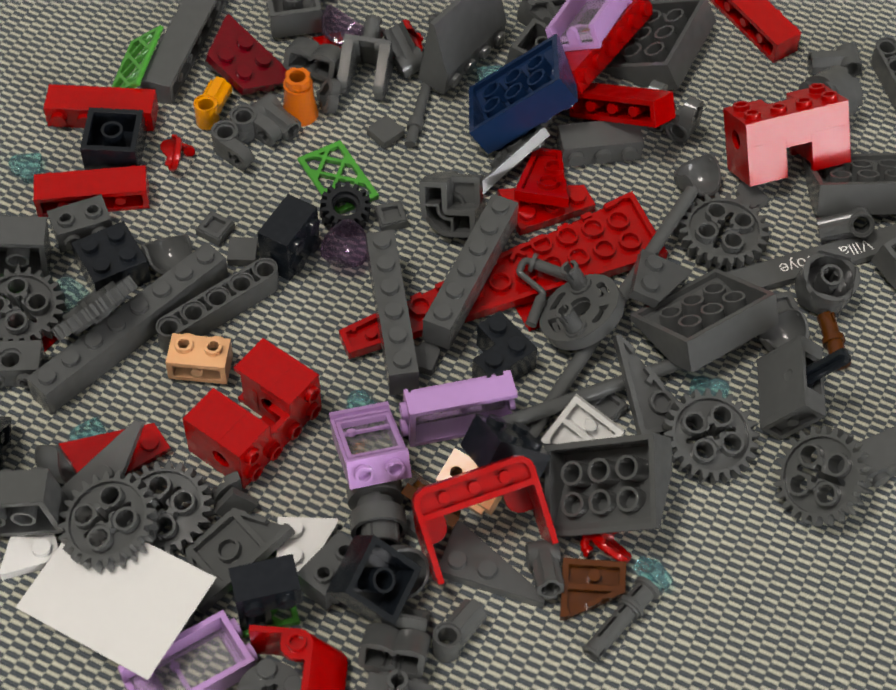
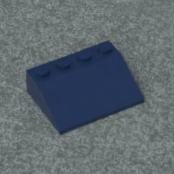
M557 34L469 87V134L488 155L495 150L503 149L512 140L526 135L532 128L541 123L548 122L552 116L563 110L570 109L578 102L577 85Z

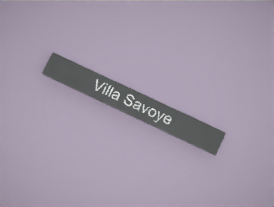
M896 224L876 229L864 238L856 236L844 238L726 273L764 289L772 290L795 283V279L806 260L811 255L825 248L843 251L851 257L850 261L854 266L872 260L883 244L896 237Z

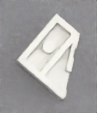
M576 393L541 438V441L545 444H561L620 437L624 433V429Z
M278 517L277 524H289L296 533L276 550V557L293 554L298 572L328 542L332 533H335L338 518Z
M56 534L10 536L0 567L1 579L6 580L42 570L58 548Z

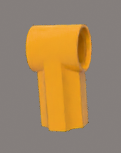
M216 76L215 79L210 80L203 94L194 99L195 119L200 129L211 130L212 126L220 121L219 115L232 93V84L228 83L225 78Z

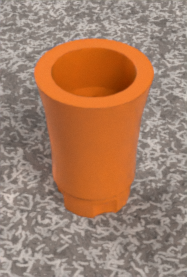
M292 67L285 72L283 109L301 122V127L312 124L318 118L319 110L315 101L310 72L303 67Z

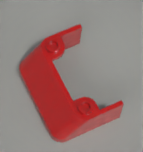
M514 455L426 485L414 493L412 497V510L415 532L422 553L426 556L429 563V575L438 585L444 584L445 581L433 544L440 542L447 533V523L444 515L502 496L507 508L513 512L524 513L533 510L541 538L553 545L559 543L535 465L529 458L522 455Z
M249 625L250 643L256 654L284 656L290 661L304 662L301 690H346L348 660L341 650L304 629Z

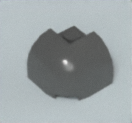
M444 171L429 174L419 181L422 218L426 219L430 227L439 232L438 235L468 238L486 206V199H483L482 175L458 174V171Z

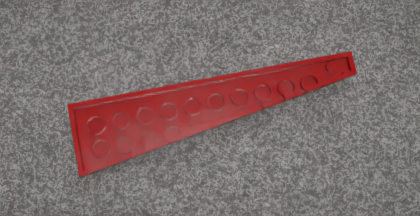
M633 191L603 204V208L594 213L589 211L580 215V219L573 223L567 224L566 222L557 226V230L547 235L540 234L526 243H521L502 252L464 323L534 301L539 292L522 280L516 273L520 260L525 257L532 258L534 253L539 254L538 259L560 267L569 261L573 268L570 262L575 260L584 275L602 274L612 277L630 271L636 263L637 255L642 249L646 248L656 233ZM663 246L658 256L667 259L668 252L665 246ZM526 264L523 271L546 290V297L551 296L559 287L568 282L535 269L532 273L528 272V264ZM444 281L435 284V288L421 294L418 292L410 296V300L407 301L413 339L423 336V319ZM372 314L339 330V338L348 359L382 349L376 314Z

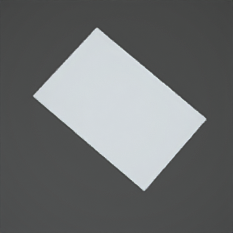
M92 515L89 516L84 523L88 522L91 519ZM107 538L103 539L99 546L103 545ZM61 542L15 608L148 680L217 577L147 542L143 543L147 552L144 553L137 550L135 552L137 561L134 562L129 557L126 558L125 568L115 563L113 572H109L104 566L100 572L94 570L92 566L87 570L80 563L77 564L70 558L71 555L63 550L65 544Z

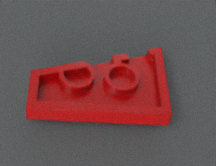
M539 148L532 152L514 190V200L524 201L529 204L538 203L569 208V196L561 150Z
M567 185L569 208L538 203L529 204L524 201L514 200L515 188L497 190V195L519 202L518 220L515 227L519 236L579 217L589 211L590 213L594 212L596 206L584 185Z
M155 423L144 425L125 476L170 451V446ZM123 430L59 443V448L77 474Z

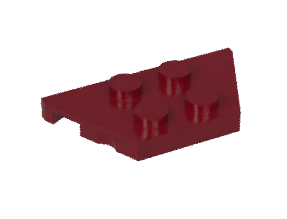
M226 15L207 53L206 62L225 78L227 82L232 84L241 95L253 94L256 91H272L275 86L283 85L286 78L285 72L287 71L283 64L232 16Z

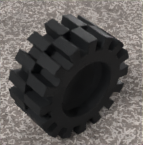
M340 182L335 183V189L332 185L329 186L327 192L324 191L320 203L322 224L324 226L328 224L327 230L330 232L336 229V235L339 236L341 231H345V236H350L351 230H353L354 234L359 233V229L363 230L366 227V222L368 223L370 197L369 195L366 196V191L363 188L359 191L358 184H354L353 188L350 187V182H345L343 187H341ZM347 202L354 205L356 211L352 215L345 216L338 214L334 207L338 203Z

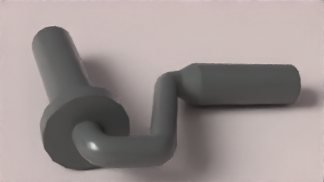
M534 253L532 258L525 257L521 259L516 269L517 275L539 292L535 297L525 322L527 326L532 328L537 326L545 306L546 290L523 272L526 264L529 265L528 272L532 273L535 269L567 281L560 272V266L538 259L539 254Z

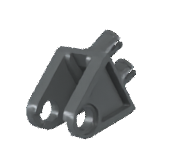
M370 14L365 18L363 35L358 36L344 33L337 79L341 83L340 94L348 95L357 65H363V63L376 64L372 93H374V99L385 100L395 65L393 61L394 53L391 40L382 39V32H384L380 28L382 18Z

